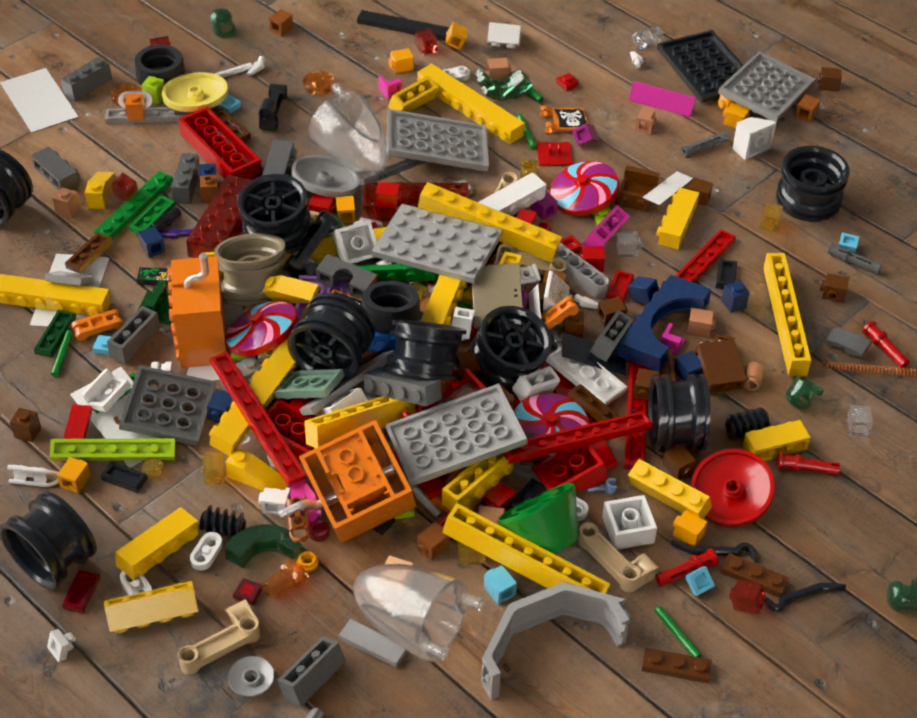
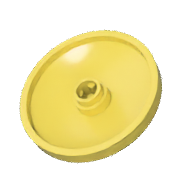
M205 72L177 76L168 81L162 88V98L165 105L182 112H195L207 106L210 109L221 104L228 96L227 82L218 75Z

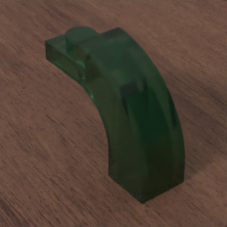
M482 69L475 72L478 78L477 82L482 87L484 95L494 100L515 99L533 88L529 76L520 69L510 77L502 80L491 78Z
M262 524L246 528L237 533L224 546L226 560L244 568L255 555L265 551L278 552L297 562L298 557L302 553V544L295 543L290 539L289 529L278 525Z

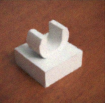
M59 629L50 632L47 648L58 662L67 659L68 651L74 648L71 642L75 641V637L72 633L63 635Z

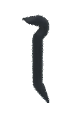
M672 540L671 542L672 546L695 555L706 553V550L710 548L715 551L716 555H728L729 553L739 555L743 550H746L754 563L757 561L756 549L749 543H740L736 547L693 546L677 540Z
M817 583L781 596L778 600L779 604L774 603L764 594L761 600L768 609L779 612L786 607V603L820 591L845 590L846 584Z

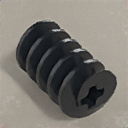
M762 407L743 411L742 413L737 412L734 415L729 414L725 422L726 431L731 440L735 438V434L738 438H741L742 432L745 435V433L752 430H760L770 426L768 413Z
M209 505L200 517L199 529L201 531L205 529L207 532L221 533L223 536L229 534L231 538L237 536L238 539H242L246 530V520L244 519L243 512L240 513L239 517H236V511L233 510L229 516L228 509H224L223 513L220 514V507H217L215 512H213L212 505Z

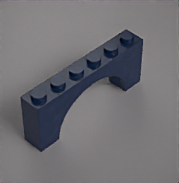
M670 275L666 281L662 282L659 291L653 294L652 300L646 303L643 312L637 315L633 325H630L626 334L621 338L617 345L618 356L660 372L668 361L669 346L656 339L652 332L653 327L663 317L672 313L691 311V308L705 310L710 303L711 289Z

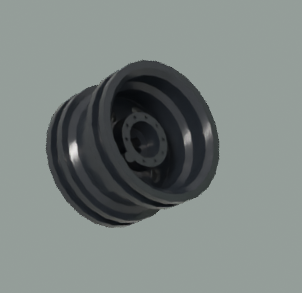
M801 146L791 150L783 159L781 168L782 178L778 182L776 191L777 204L786 214L802 221L820 222L834 217L841 208L843 190L848 182L850 172L848 163L837 152L821 146Z
M0 149V227H2L13 216L15 208L24 205L33 194V184L23 165L13 156Z
M284 174L263 175L249 182L241 190L237 203L240 217L243 221L244 234L265 233L278 236L285 242L286 254L298 250L305 244L312 234L313 227L310 211L308 210L309 203L306 189L299 180Z
M323 293L314 296L309 301L302 314V319L294 326L287 339V347L293 360L303 370L342 369L345 375L340 381L342 382L354 376L362 361L363 354L368 350L375 337L376 328L370 314L357 302L339 294Z
M501 306L493 309L482 321L478 333L469 347V351L473 352L481 369L476 377L487 388L500 383L510 394L514 393L512 387L517 382L519 376L534 373L543 366L551 352L552 338L543 320L527 309L518 306Z
M392 320V325H395V329H391L390 334L396 336L397 339L395 353L387 355V360L391 361L390 364L386 365L387 371L428 379L460 380L461 375L457 373V370H462V365L456 363L458 345L465 344L462 334L467 333L466 329L422 321Z
M663 374L661 379L658 375L651 376L648 392V418L653 423V428L649 430L651 447L654 451H659L660 447L664 451L670 450L671 444H687L690 451H694L697 447L700 451L707 448L710 435L711 409L709 387L704 374H698L697 377L693 374H688L686 381H670L667 374Z
M42 491L37 498H33L29 502V512L25 516L13 515L7 522L0 525V539L12 559L32 580L49 590L55 589L60 582L67 578V568L72 563L84 564L97 552L96 541L84 520L66 501L49 491Z

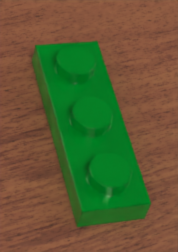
M160 195L129 226L130 232L138 235L139 231L153 227L152 224L160 218L161 214L167 213L176 206L175 201Z

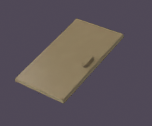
M519 263L484 266L476 282L472 283L473 310H475L473 317L474 329H479L486 315L493 309L501 306H518L523 308Z

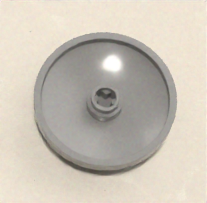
M308 155L296 159L292 165V177L299 180L305 189L312 193L336 198L351 196L359 188L360 176L351 166L340 160L320 155Z

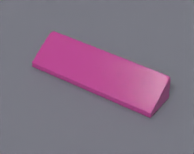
M633 81L629 96L630 101L687 117L692 115L696 97Z

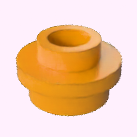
M311 551L301 553L297 559L298 568L304 572L315 570L319 563L318 557Z

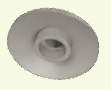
M257 656L244 657L233 664L228 674L231 689L243 697H255L265 693L271 687L274 680V672L270 663Z

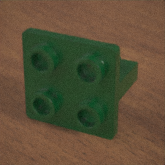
M159 280L152 291L148 290L139 308L144 306L157 312L159 323L170 325L172 321L169 318V309H172V307L169 306L168 296L172 294L168 293L167 281Z

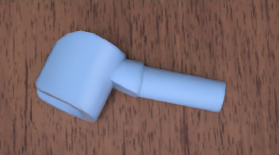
M608 478L605 484L594 486L588 489V492L601 490L607 494H613L617 486H613L616 479Z

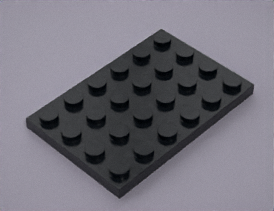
M713 30L657 43L658 51L701 103L720 99L719 88L743 66Z

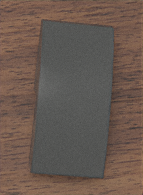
M834 327L826 338L827 345L844 348L845 354L863 357L871 346V342L867 339Z

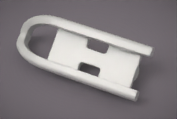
M23 465L7 466V470H14V479H9L8 483L37 487H52L59 483L58 479L47 483V476H57L58 471ZM27 477H33L34 481H27Z

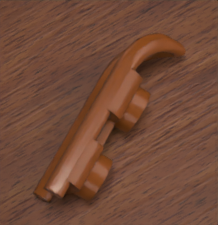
M303 496V498H286L287 507L307 499V496ZM308 508L295 512V517L293 518L292 515L288 516L289 535L295 543L306 542L309 538ZM304 510V517L301 516L300 511ZM306 529L304 537H294L293 530Z

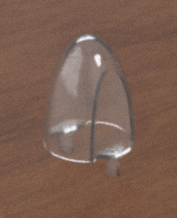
M340 83L333 84L331 91L335 95L325 101L311 119L309 125L310 137L333 160L356 173L370 175L372 172L387 167L389 162L388 140L375 112L361 95L356 96L354 91H345Z
M382 564L370 567L357 576L353 586L356 603L368 621L394 643L427 662H432L436 659L443 661L446 658L448 648L461 628L467 606L479 612L485 603L484 598L469 593L466 584L463 582L459 583L460 579L436 570L413 565Z

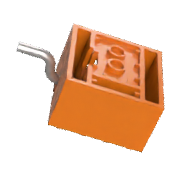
M201 253L199 258L171 260V268H168V278L172 280L168 282L169 293H172V295L168 296L169 306L172 307V309H169L170 321H174V323H171L172 335L176 334L173 337L174 347L178 348L176 349V359L181 362V368L211 366L209 363L210 357L227 351L225 343V311L218 257H207L206 253Z
M373 420L299 456L319 500H301L278 511V514L283 519L304 508L315 510L323 507L342 544L415 508L416 503L413 492L376 420Z

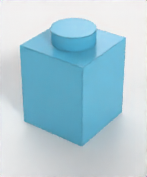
M502 565L490 569L484 575V588L498 605L516 596L517 583Z

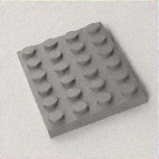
M759 51L719 88L718 93L727 99L737 102L740 106H745L754 113L766 117L768 120L777 122L813 85L815 78Z
M388 109L387 155L475 169L477 171H488L486 125Z
M401 204L371 252L373 257L474 284L502 237V230Z
M499 384L385 425L410 487L528 444L527 437Z

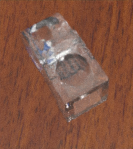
M658 25L643 29L633 34L632 42L638 50H644L648 46L655 44L657 46V43L663 42V32Z

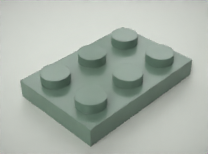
M342 369L292 371L274 391L276 399H308L315 397L323 399L330 395L345 375Z

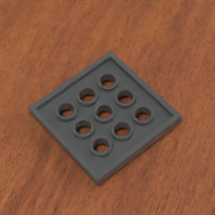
M139 365L119 423V430L157 438H175L176 442L198 446L208 415L207 405L214 394L216 381ZM151 384H156V385H158L159 387H157V388H151V387H149V386H150ZM175 388V389H177L178 391H177V392H170L169 389ZM193 392L196 393L197 396L192 397L188 394ZM152 399L154 402L146 403L144 400ZM171 403L173 406L165 407L164 404ZM185 407H190V408H192L193 410H192V411H185V410H183V409H184ZM147 414L149 417L141 418L139 415ZM161 418H166V419H168L169 421H168V422H160L159 419H161ZM185 422L188 424V426L183 427L180 426L179 423Z

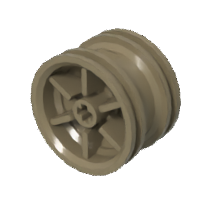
M253 233L235 236L218 244L214 250V256L218 257L219 270L224 272L220 277L223 300L240 306L260 305L272 301L262 292L266 280L270 276L282 275L289 277L288 271L281 267L287 256L284 240L272 234Z

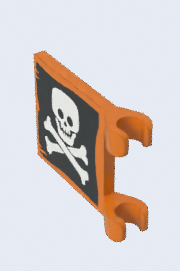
M546 105L541 106V110L545 112H540V116L546 118L552 115L554 123H546V134H553L557 131H572L586 123L588 124L583 108H550Z

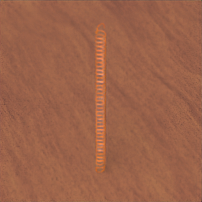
M822 361L823 364H824V361ZM826 361V362H827V361ZM821 362V363H816V364H821V365H822V362ZM825 362V364H826V362ZM827 362V370H828V367H829V363H828V362ZM829 362V363H831V362ZM833 362L834 365H835V362ZM837 362V363H838V362ZM831 363V370H832L833 363ZM836 363V365H837V363ZM838 363V371H839V367H840V364H839V363ZM840 363V364H842V363ZM844 363V364H845V367H846L845 371L847 370V365H848L849 363H848L847 365H846V363ZM851 363V365L853 366V364ZM814 364L815 367H821V365H820V366H815V364ZM824 364V369H825V364ZM842 364V371H843V366H844V364ZM849 364V372H850V367H851L850 364ZM854 364V366L856 365V372L860 364H858V366L857 364ZM862 364V365H863V364ZM835 365V370H836V365ZM860 365V372H861L862 365ZM863 365V367H864V365ZM865 365V367H866V365ZM867 365V373H868V369H869V366H868V365ZM869 365V366H871V365ZM873 365V366H874V365ZM877 365V366H878V365ZM853 366V372H854V366ZM873 366L871 367V373H872V368H873ZM874 366V368H875L874 373H876V367H875V366ZM876 366V367H877V366ZM878 366V374H879V370H880V367H879V366ZM880 366V367H882V366ZM884 366V367H885V366ZM888 366V367H889V366ZM864 367V372H865V367ZM884 367L882 368V374H883V369H884ZM885 367V370H886L885 374L887 373V368H886V367ZM887 367V368H888V367ZM889 367V375H890V370H891L890 367ZM891 367L893 369V367ZM895 367V368H896V367ZM898 367V369H899L900 367ZM894 368V369H895V368ZM896 368V371H897V372H896V375H897V373H898V369H897V368ZM902 368L900 369V376H901ZM903 368V370H904V368ZM905 368V370H906L907 368ZM909 368V369H911V368ZM913 368V369H914V368ZM893 369V375H894V369ZM907 369V376H908L909 369ZM913 369L911 370V376H912V371H913ZM914 369V371H915V369ZM916 369V371H917V369ZM905 370L903 376H905ZM915 371L914 377L916 376V371Z

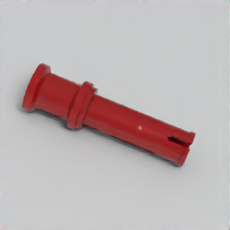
M870 321L863 327L862 333L868 335L875 346H879L900 369L906 368L909 365L910 360L888 339L887 333L877 327L875 321Z
M779 451L776 469H792L794 472L806 470L838 476L840 463L802 458L800 454L794 456L783 454V452Z
M707 549L706 553L699 556L693 555L689 561L656 574L655 580L659 587H663L701 567H717L719 565L718 557L713 549Z

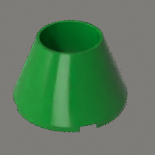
M566 483L543 492V495L534 499L530 498L499 516L497 522L503 528L551 553H556L578 539L574 483Z

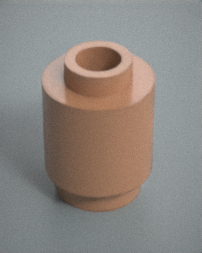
M750 362L745 366L744 373L747 381L743 386L747 390L755 391L762 384L765 369L760 363Z

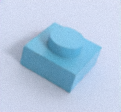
M228 95L218 105V108H223L231 114L241 107V101Z
M842 232L838 246L845 249L849 248L855 253L859 236Z
M98 335L93 346V353L110 356L107 341L111 336Z
M701 567L685 576L694 596H698L715 586L706 567Z

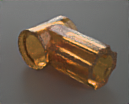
M288 559L283 563L279 572L263 582V588L270 598L275 599L290 587L302 585L308 577V572L296 560Z

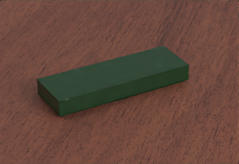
M58 310L33 349L34 353L53 358L63 341L66 331L70 330L72 323L76 320V313Z

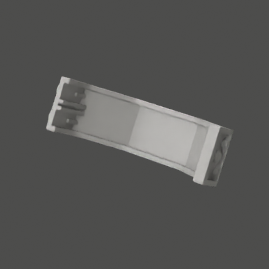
M563 582L510 603L482 658L481 683L489 698L493 700L499 697L501 672L497 665L513 635L558 616L567 615L603 625L616 646L620 647L626 643L630 616L625 610L626 599Z

